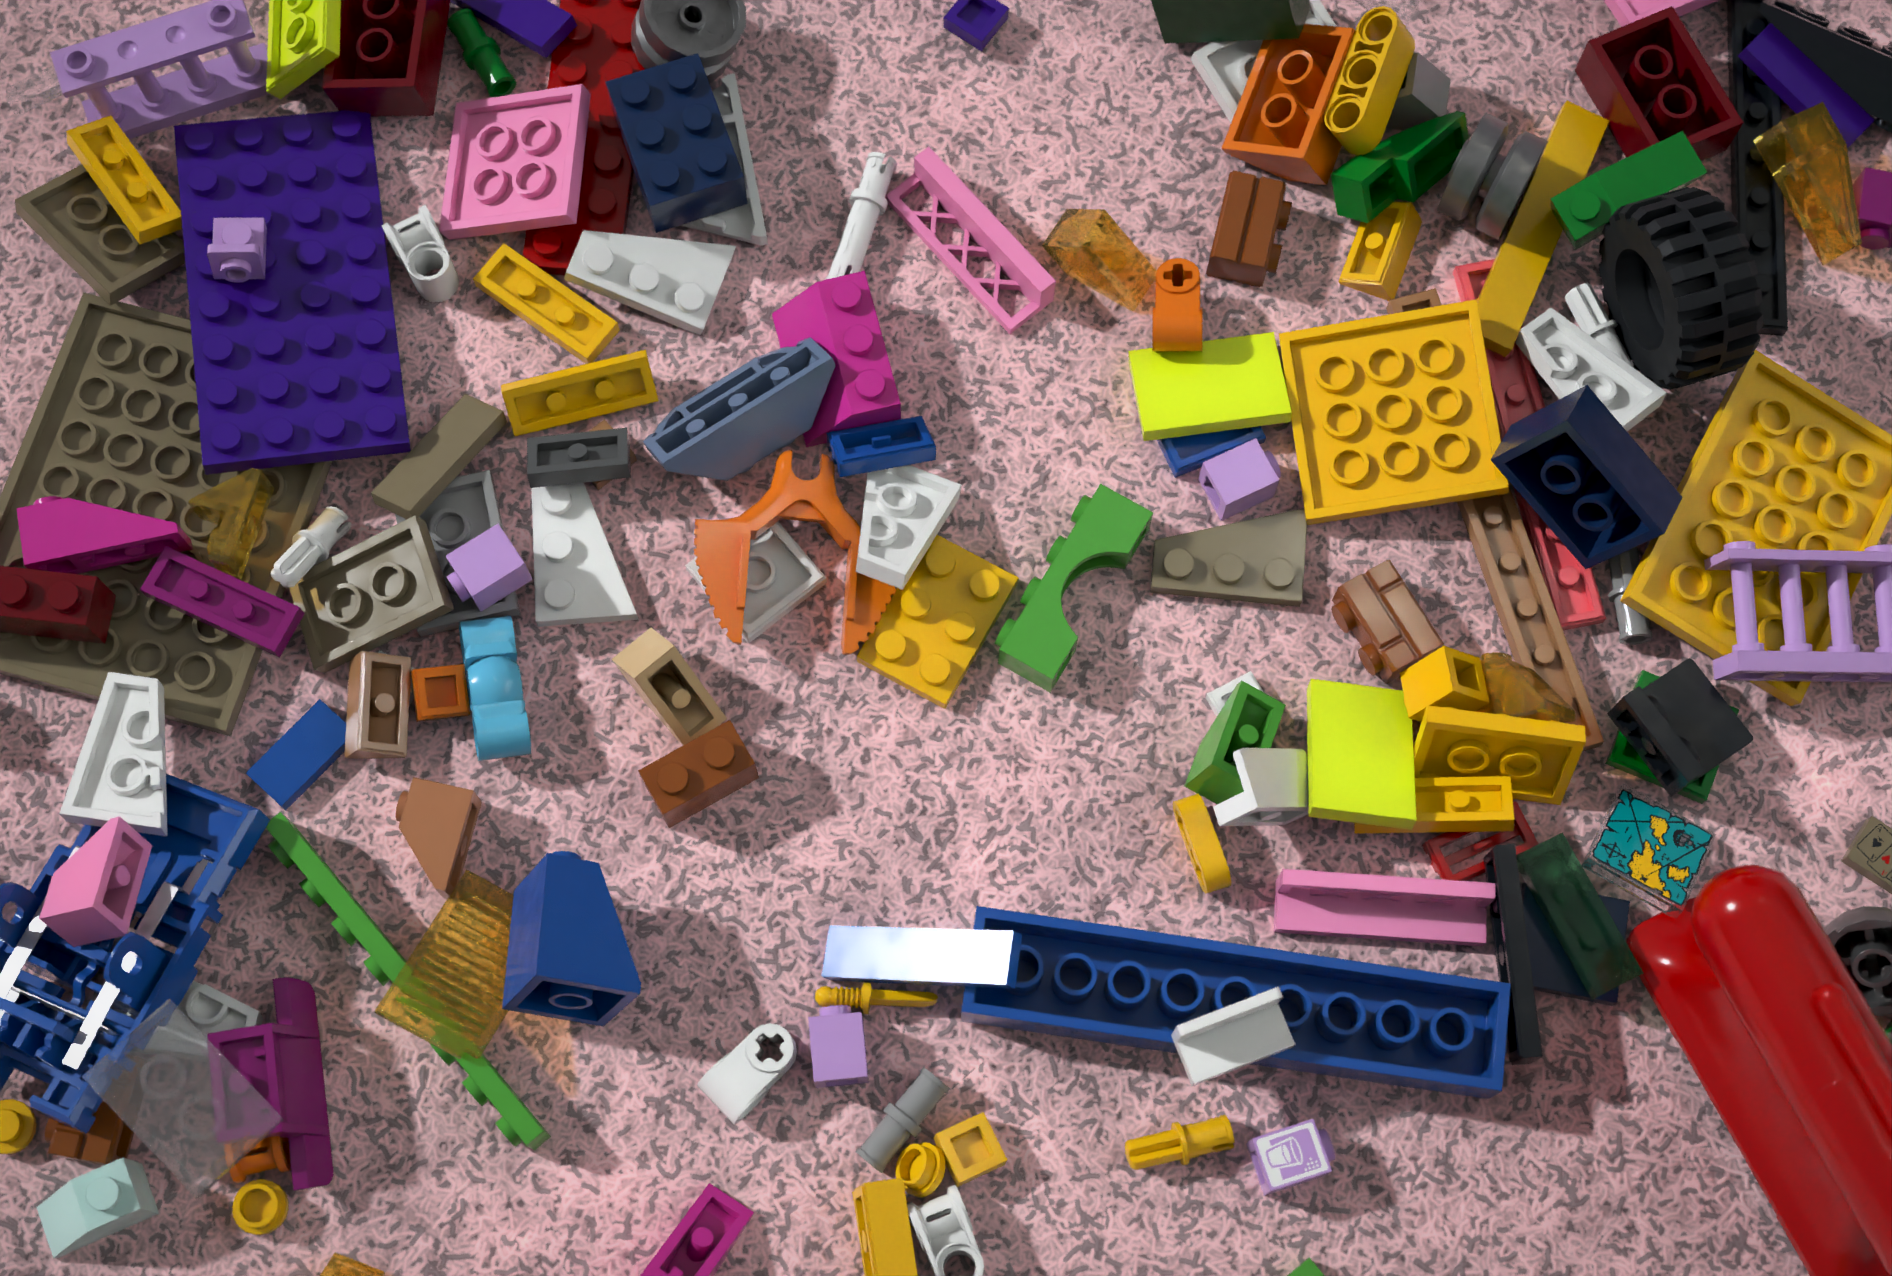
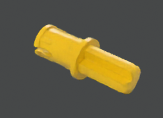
M1224 1114L1219 1117L1182 1126L1179 1122H1174L1171 1124V1130L1128 1140L1125 1143V1154L1130 1168L1135 1170L1179 1160L1182 1165L1189 1164L1191 1158L1212 1152L1234 1149L1233 1143L1235 1142L1230 1121Z

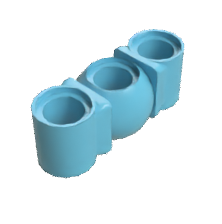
M511 616L459 621L460 644L465 666L469 704L472 711V724L478 761L531 755L529 724L525 710V701L523 700L522 680L519 665L517 664V649Z

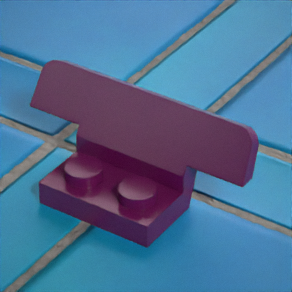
M291 977L272 979L277 1023H267L207 1034L217 1143L227 1145L273 1136L288 1138L293 1191L318 1188L328 1185L332 1181L334 1171L315 992L313 987L304 980Z

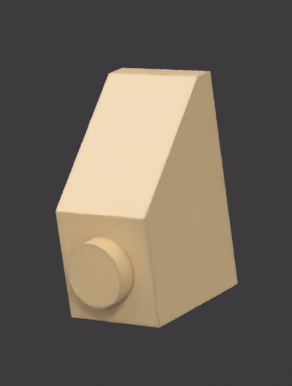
M652 627L611 659L635 692L682 746L718 727L727 719L676 647Z

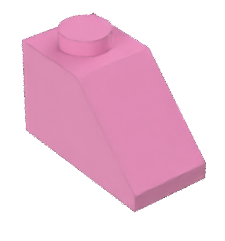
M120 816L111 818L53 873L39 920L72 947L126 935L152 845Z

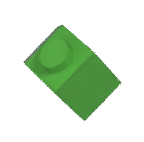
M1240 681L1200 743L1184 787L1197 794L1199 793V795L1215 804H1219L1244 792L1233 758V752L1241 748H1271L1286 705L1248 683Z

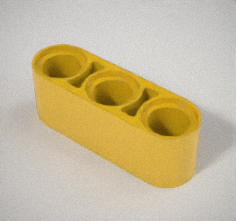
M1386 6L1375 7L1360 19L1325 110V125L1348 153L1353 155L1369 153L1380 143L1415 50L1414 37L1398 15Z

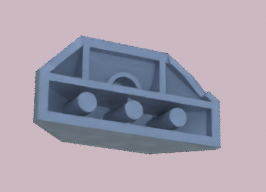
M811 337L799 341L794 347H783L758 356L672 409L660 422L655 433L648 435L643 442L647 450L666 471L729 481L738 474L747 472L757 462L779 448L790 445L797 437L812 428L836 366L834 360Z

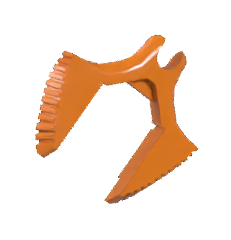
M787 450L777 457L770 488L756 504L740 516L724 520L695 519L694 545L696 548L694 549V555L697 557L695 562L699 567L698 573L703 577L701 581L703 586L706 587L704 589L706 595L710 597L708 599L710 606L715 607L713 610L714 616L721 619L718 624L722 629H728L726 636L732 642L741 645L750 539L755 540L780 519L819 523L841 549H848L841 649L843 655L852 654L860 648L858 645L860 641L865 643L869 639L867 633L873 634L876 628L875 623L880 622L882 618L881 613H885L887 609L886 604H890L892 600L890 596L894 595L897 590L894 586L856 572L861 526L846 511L837 496L833 460L828 455L821 453L818 476L812 480H802L792 471V450Z

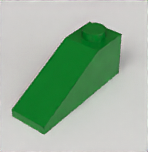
M1681 131L1595 172L1551 198V210L1573 248L1577 250L1603 235L1602 231L1605 224L1610 222L1609 218L1621 206L1682 189L1707 175L1708 172L1686 135Z

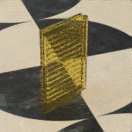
M466 870L374 1013L458 1059H461L465 1052L473 1058L479 1059L509 1011L502 1009L514 895Z

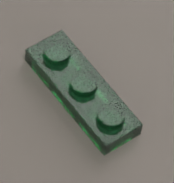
M1563 832L1516 856L1521 876L1592 1000L1643 974L1642 969Z

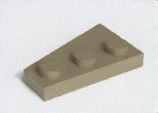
M1304 508L1156 539L1153 547L1150 592L1300 607L1303 597L1307 533Z

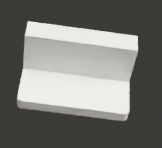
M1241 748L1233 752V758L1244 792L1213 806L1219 826L1286 825L1308 814V758L1303 749Z
M1279 987L1176 1026L1171 1036L1192 1086L1280 1053L1295 1045L1278 1004L1283 998Z

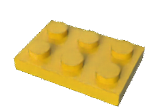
M936 535L904 589L897 588L896 593L891 597L892 600L890 604H887L885 613L881 614L880 622L875 624L876 628L873 634H869V639L864 643L856 656L857 662L945 709L1016 588L1019 577Z
M1427 705L1413 747L1415 778L1511 776L1513 799L1561 805L1586 743L1585 726L1554 720L1545 721L1514 717L1507 714H1491L1460 710L1453 707Z

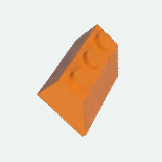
M1304 24L1299 39L1263 40L1221 149L1225 153L1277 177L1295 182L1327 185L1342 145L1325 125L1324 115L1355 33L1354 28Z

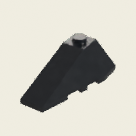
M1764 0L1758 11L1868 114L1877 117L1876 125L1892 133V42L1890 41L1888 46L1883 45L1882 48L1873 45L1874 40L1868 37L1862 30L1851 26L1849 28L1839 26L1837 31L1827 28L1830 21L1819 14L1781 0Z

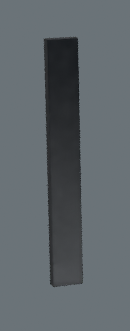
M1727 0L1729 100L1744 122L1730 144L1732 213L1738 221L1737 227L1740 233L1745 234L1750 245L1748 251L1751 260H1755L1758 270L1756 279L1758 287L1761 288L1763 302L1760 303V312L1763 314V327L1758 331V334L1783 336L1788 330L1781 98L1738 57L1770 22L1758 11L1764 0Z

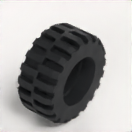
M1685 187L1621 206L1609 218L1610 222L1605 224L1602 231L1604 238L1600 241L1599 253L1602 256V262L1599 263V274L1603 279L1604 288L1602 289L1604 302H1607L1609 320H1616L1618 325L1615 330L1630 360L1634 363L1633 368L1641 371V374L1665 389L1684 387L1742 368L1758 347L1761 338L1758 331L1763 327V314L1760 312V303L1763 302L1762 291L1757 284L1756 275L1758 270L1755 260H1751L1748 251L1750 245L1745 234L1740 233L1737 227L1738 221L1733 213L1724 209L1725 203L1718 197L1712 196L1710 192L1695 187Z

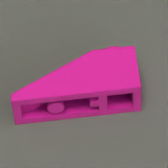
M49 496L37 499L33 505L16 508L23 562L27 569L79 574L159 557L165 546L178 552L193 549L191 539L175 522L72 498Z
M709 1183L640 1276H714L754 1212Z

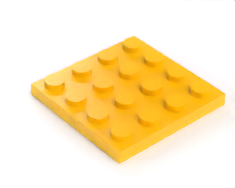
M1477 299L1279 333L1286 388L1292 411L1291 422L1307 525L1509 493L1507 478L1491 461L1492 456L1501 443Z

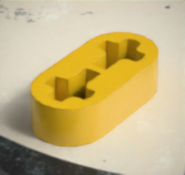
M1198 793L1173 801L1174 816L1203 892L1207 894L1231 886L1232 881L1229 867L1202 797Z

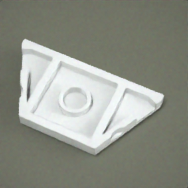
M735 73L723 77L721 79L722 85L712 92L744 175L748 204L681 226L762 246L768 244L736 76Z

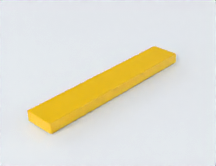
M1566 100L1559 111L1548 136L1545 150L1528 182L1477 299L1485 348L1504 357L1513 348L1563 231L1551 210V198L1585 179L1609 123V120Z

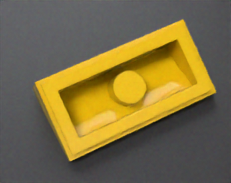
M1392 202L1369 223L1360 221L1340 275L1339 284L1387 301L1395 298L1422 224V219L1411 202Z
M895 1178L867 1182L855 1188L852 1194L864 1276H918L902 1179Z

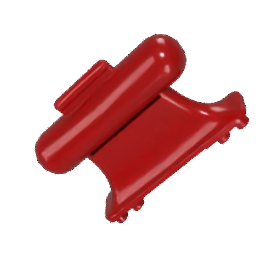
M1756 864L1740 865L1720 871L1703 885L1697 897L1687 899L1682 906L1675 905L1633 928L1626 941V951L1629 959L1775 1211L1778 1221L1809 1275L1892 1276V1043L1799 887L1782 871Z

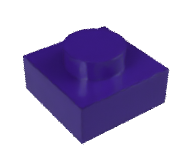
M957 0L943 17V27L982 51L1009 18V8L997 0Z

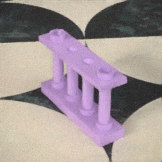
M244 0L208 1L50 52L64 97L68 98L86 92L90 99L82 101L88 123L111 115L128 139L269 94L266 88L268 48L265 42L248 48L245 40L256 36ZM226 47L230 53L205 62H201L198 56ZM180 62L183 69L159 77H155L152 70ZM133 77L137 83L112 92H108L105 85Z
M1737 541L1723 545L1724 551L1704 560L1705 570H1731L1737 644L1732 646L1731 653L1713 660L1714 680L1892 683V544L1870 546L1865 548V551L1756 549L1755 542ZM1752 571H1778L1785 645L1780 646V651H1765L1764 643L1758 642ZM1800 572H1826L1832 646L1827 647V651H1813L1812 644L1806 643ZM1847 573L1873 574L1879 647L1874 648V652H1860V645L1854 644Z

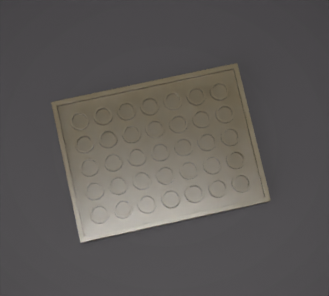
M83 293L0 495V566L26 568L23 562L16 508L33 505L37 499L43 497L57 496L175 522L192 542L193 549L182 551L181 553L282 599L286 588L280 582L273 580L271 570L274 568V563L293 545V536L299 530L308 529L332 461L206 475L202 464L190 320L119 301L110 306L100 296ZM154 557L79 573L81 575L97 576L116 595L105 644L0 632V674L94 700H99L108 672L157 678L164 687L165 719L231 736L263 650L145 596L140 588L159 558Z

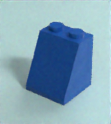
M569 851L547 853L514 889L502 1009L605 1026L640 995L641 981L599 863L582 860L580 855Z

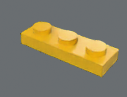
M111 115L66 131L68 146L140 245L182 229L181 210Z
M505 243L500 246L473 278L477 288L585 364L594 362L620 331L618 322Z
M646 349L501 385V392L514 437L659 401Z
M1511 776L1415 778L1416 822L1412 830L1354 823V834L1514 831Z

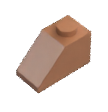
M413 777L409 791H403L399 797L396 807V820L400 822L399 829L434 888L444 899L454 901L482 801L474 790Z

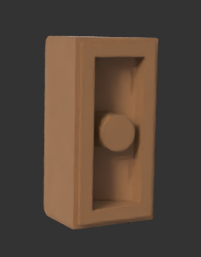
M360 651L350 660L345 758L382 759L407 757L411 657Z

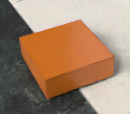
M464 664L412 669L411 678L417 722L470 715Z

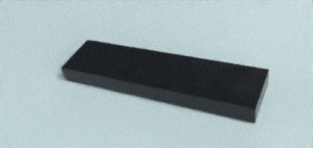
M1515 844L1496 845L1483 859L1486 883H1495V900L1489 906L1499 982L1511 983L1507 1026L1509 1062L1512 1065L1531 1064L1542 1058L1543 1055Z

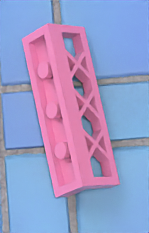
M929 146L915 156L914 174L885 196L888 205L1009 334H1012L1054 301L1056 280ZM919 186H922L933 198L932 212L911 211L902 199ZM938 204L946 213H938ZM923 222H931V229L929 230ZM937 223L957 224L964 231L963 245L942 244L936 237ZM969 238H970L977 246H969ZM954 255H962V264ZM968 256L988 257L996 265L995 279L974 278L967 270ZM1000 272H1002L1009 280H1001ZM984 288L994 289L993 297ZM999 289L1020 291L1030 303L1011 317L998 304Z
M1283 869L1275 881L1274 932L1483 947L1486 944L1487 906L1495 900V883Z

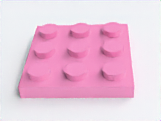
M582 84L456 103L439 232L448 240L576 224L591 93Z

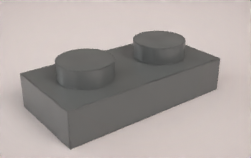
M627 428L527 438V476L530 488L631 478L630 439Z

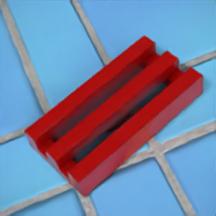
M1517 801L1513 802L1514 831H1501L1445 857L1440 848L1476 832H1446L1425 841L1422 847L1425 853L1429 855L1435 873L1438 872L1442 880L1470 881L1485 874L1484 861L1456 874H1453L1449 867L1518 836H1521L1524 843L1515 847L1517 859L1537 851L1540 845Z

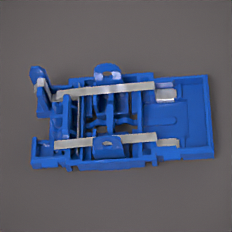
M166 774L167 836L138 832L152 845L131 922L135 916L139 920L133 928L135 932H129L124 935L111 953L109 951L115 938L72 947L39 920L53 873L101 827L83 825L71 848L59 844L30 891L24 886L13 882L0 885V1091L14 1069L49 1084L42 1098L32 1094L30 1107L55 1121L66 1124L85 1134L88 1133L96 1117L92 1115L97 1111L113 1084V1079L119 1080L124 1070L132 1073L136 1063L125 1056L130 1046L144 1051L158 1026L166 1027L198 973L194 965L211 937L209 933L201 928V925L205 919L216 924L220 922L223 914L218 911L220 904L217 901L224 894L237 871L236 869L241 870L270 821L257 808ZM11 901L17 906V912L12 920L8 922L2 917V910L6 903ZM152 937L176 947L177 950L175 953L155 946L149 940ZM25 965L35 973L73 989L71 1001L68 1003L61 1000L66 991L64 988L23 971V966ZM100 967L104 968V979L106 980L104 985L90 981ZM87 986L98 996L95 1001L90 1000L84 1010L81 1006L85 1000V988ZM113 1005L122 1011H125L131 1015L136 1016L137 1018L134 1019L116 1010L111 1009V1006Z

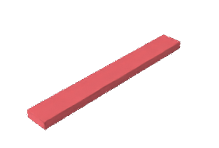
M1495 259L1455 266L1453 275L1461 302L1478 299ZM1514 343L1512 350L1506 357L1485 348L1501 441L1512 424L1545 407L1534 366L1516 343ZM1514 488L1525 530L1563 631L1603 623L1606 620V615L1592 567L1585 569Z

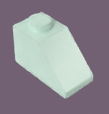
M124 1157L71 1179L36 1207L52 1256L55 1259L159 1214L142 1163Z

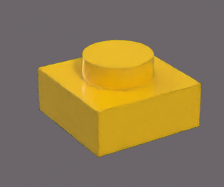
M984 1112L936 1133L933 1138L936 1146L942 1150L945 1156V1164L956 1187L1000 1168L1007 1162V1158Z

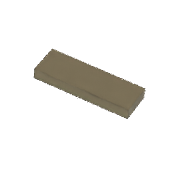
M464 394L371 492L374 503L405 519L414 515L419 517L507 423L504 411Z

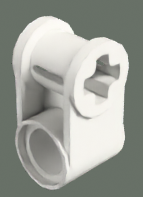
M426 205L418 208V214L397 224L391 225L387 222L381 225L400 264H403L416 290L422 298L430 302H442L455 294L459 285L458 274L444 245V240ZM441 269L435 275L425 276L431 270Z
M772 1023L760 1025L732 1052L721 1058L701 1078L697 1086L733 1124H737L792 1067L797 1056L796 1042L789 1032L780 1025ZM768 1038L772 1042H776L780 1038L784 1040L779 1047L784 1054L781 1060L775 1062L774 1059L769 1057L763 1062L760 1061L759 1058L764 1053L760 1044L764 1039Z
M955 1184L947 1187V1194L918 1206L913 1202L907 1204L908 1215L922 1251H925L935 1276H945V1264L950 1258L957 1255L967 1256L972 1260L976 1268L973 1276H984L983 1257L972 1233L973 1227Z

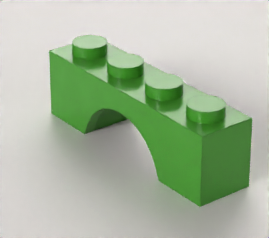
M1102 484L1099 485L1092 498L1084 495L1072 514L1071 521L1075 523V526L1068 538L1066 539L1060 535L1046 557V562L1051 565L1041 580L1034 576L1028 584L1020 603L1026 606L1017 621L1008 618L995 641V644L1000 647L998 664L1051 693L1074 655L1078 636L1067 623L1062 610L1061 600L1066 589L1076 578L1090 570L1106 567L1126 569L1150 529L1153 512Z

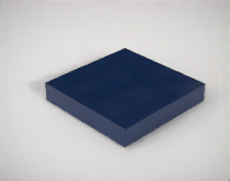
M1526 880L1522 884L1521 896L1534 990L1609 1006L1617 1004L1630 901Z

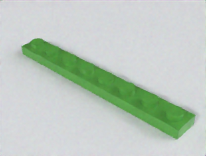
M281 812L274 816L266 826V829L274 837V840L267 845L287 869L294 863L306 876L299 885L319 908L327 902L338 917L331 924L351 947L358 941L371 955L363 963L383 986L390 980L403 994L396 1003L413 1024L417 1026L423 1020L436 1035L429 1043L448 1066L456 1060L469 1075L462 1081V1084L481 1106L490 1101L499 1111L502 1117L495 1124L514 1147L524 1142L535 1151L551 1137L550 1134L296 826Z

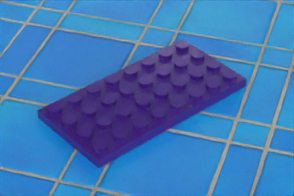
M343 110L174 125L202 464L205 474L410 452L411 447L386 240L381 226L384 223L370 113ZM213 218H265L267 227L265 279H249L244 282L214 279L207 256L208 245L212 244Z

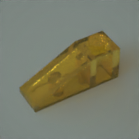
M1823 102L1784 119L1753 140L1822 265L1833 261L1862 244L1847 145Z

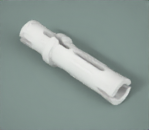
M871 152L868 154L858 188L851 192L849 203L852 207L831 269L825 280L860 272L878 216L885 213L888 204L885 196L893 172L897 167V162L892 157H888L885 165L882 164L885 157L884 153Z

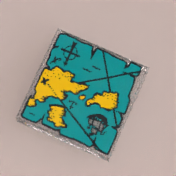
M1623 783L1616 791L1581 867L1676 919L1685 908L1716 834Z

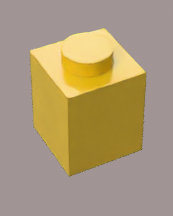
M1442 646L1400 673L1404 704L1410 719L1422 722L1427 705L1477 711L1490 703L1480 658L1462 651Z

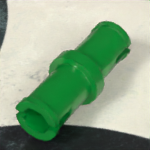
M461 9L456 11L448 19L447 26L463 50L462 56L467 67L477 72L491 98L509 95L515 89L517 83L500 57L501 50L499 45L492 37L486 35L472 10Z

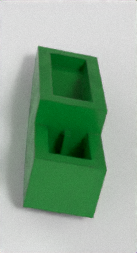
M1455 111L1403 130L1381 141L1371 152L1353 157L1332 172L1331 180L1337 215L1369 223L1396 199L1412 203L1451 171L1465 141L1469 140L1465 112Z

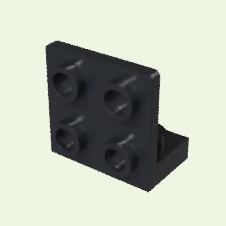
M1686 659L1642 689L1638 686L1622 697L1607 713L1670 797L1753 741L1752 734L1692 659Z

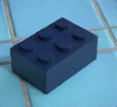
M698 53L606 81L612 111L656 233L748 204L744 175Z
M1588 385L1512 424L1491 458L1494 465L1585 569L1663 535L1683 498Z

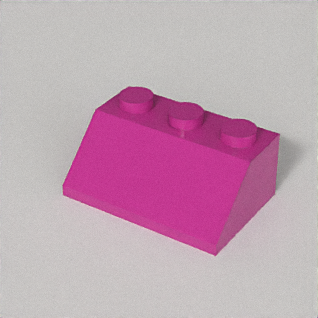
M865 271L818 281L772 313L780 348L794 347L799 341L811 337L833 358L836 365L812 428L803 433L806 448L827 443L828 432L901 419V403Z

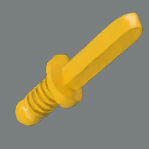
M864 982L861 990L859 987H856V989L845 987L843 989L840 986L839 989L838 986H835V988L822 986L815 992V1000L822 1007L849 1005L852 1008V1006H855V1009L860 1007L862 1014L865 1015L869 1014L871 1005L928 1007L933 1006L938 1001V996L932 992L872 989L870 982Z

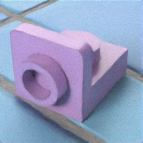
M213 218L212 244L208 245L207 256L214 279H225L230 282L265 279L267 240L265 218Z

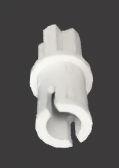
M1584 283L1572 288L1565 295V300L1580 329L1633 367L1634 363L1630 360L1615 331L1618 324L1616 320H1609L1592 285Z
M330 506L321 513L308 529L299 530L292 538L293 545L274 563V568L271 570L273 580L280 582L285 588L294 587L314 565L327 560L333 545L351 529V522H345L339 527L349 518L347 514L337 507Z

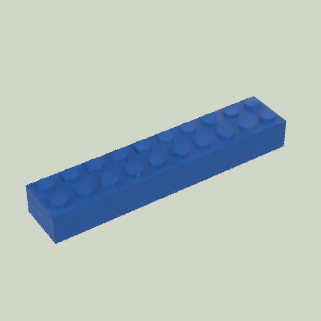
M981 906L976 907L973 930L1015 931L1022 935L1015 989L965 987L961 1022L1178 1053L1171 1036L1176 1026L1279 987L1283 998L1278 1004L1295 1045L1290 1049L1251 1063L1253 1065L1490 1099L1502 1092L1511 983Z

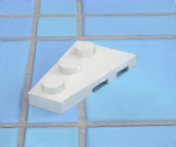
M1309 0L1311 9L1305 24L1336 27L1321 1ZM1263 40L1212 42L1195 51L1190 59L1230 123L1238 107Z
M911 465L867 472L856 572L903 590L958 502L962 485Z
M108 672L59 813L66 822L102 827L111 818L120 816L137 832L167 836L164 687L157 678Z

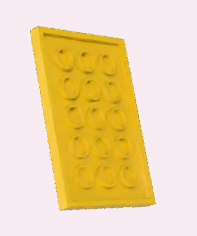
M1754 350V354L1742 368H1738L1677 488V491L1683 498L1668 528L1663 535L1650 541L1620 601L1713 659L1731 653L1732 646L1737 644L1731 570H1705L1704 560L1724 551L1723 545L1737 541L1755 542L1756 549L1865 551V548L1877 545L1892 515V435L1759 351ZM1752 571L1758 642L1764 643L1765 651H1780V646L1785 645L1778 571ZM1800 572L1806 643L1812 644L1813 651H1826L1832 639L1826 572ZM1847 573L1850 600L1863 573ZM1750 681L1790 707L1802 702L1811 683L1809 681Z

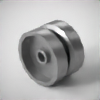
M641 0L640 7L631 25V45L638 62L645 69L698 53L708 81L712 83L724 73L746 27V6L743 0Z
M1485 113L1471 139L1465 141L1447 177L1449 183L1440 200L1437 211L1460 221L1468 215L1479 196L1485 200L1475 220L1476 230L1499 239L1548 141L1525 131L1517 136L1507 156H1503L1499 153L1509 133L1508 123Z

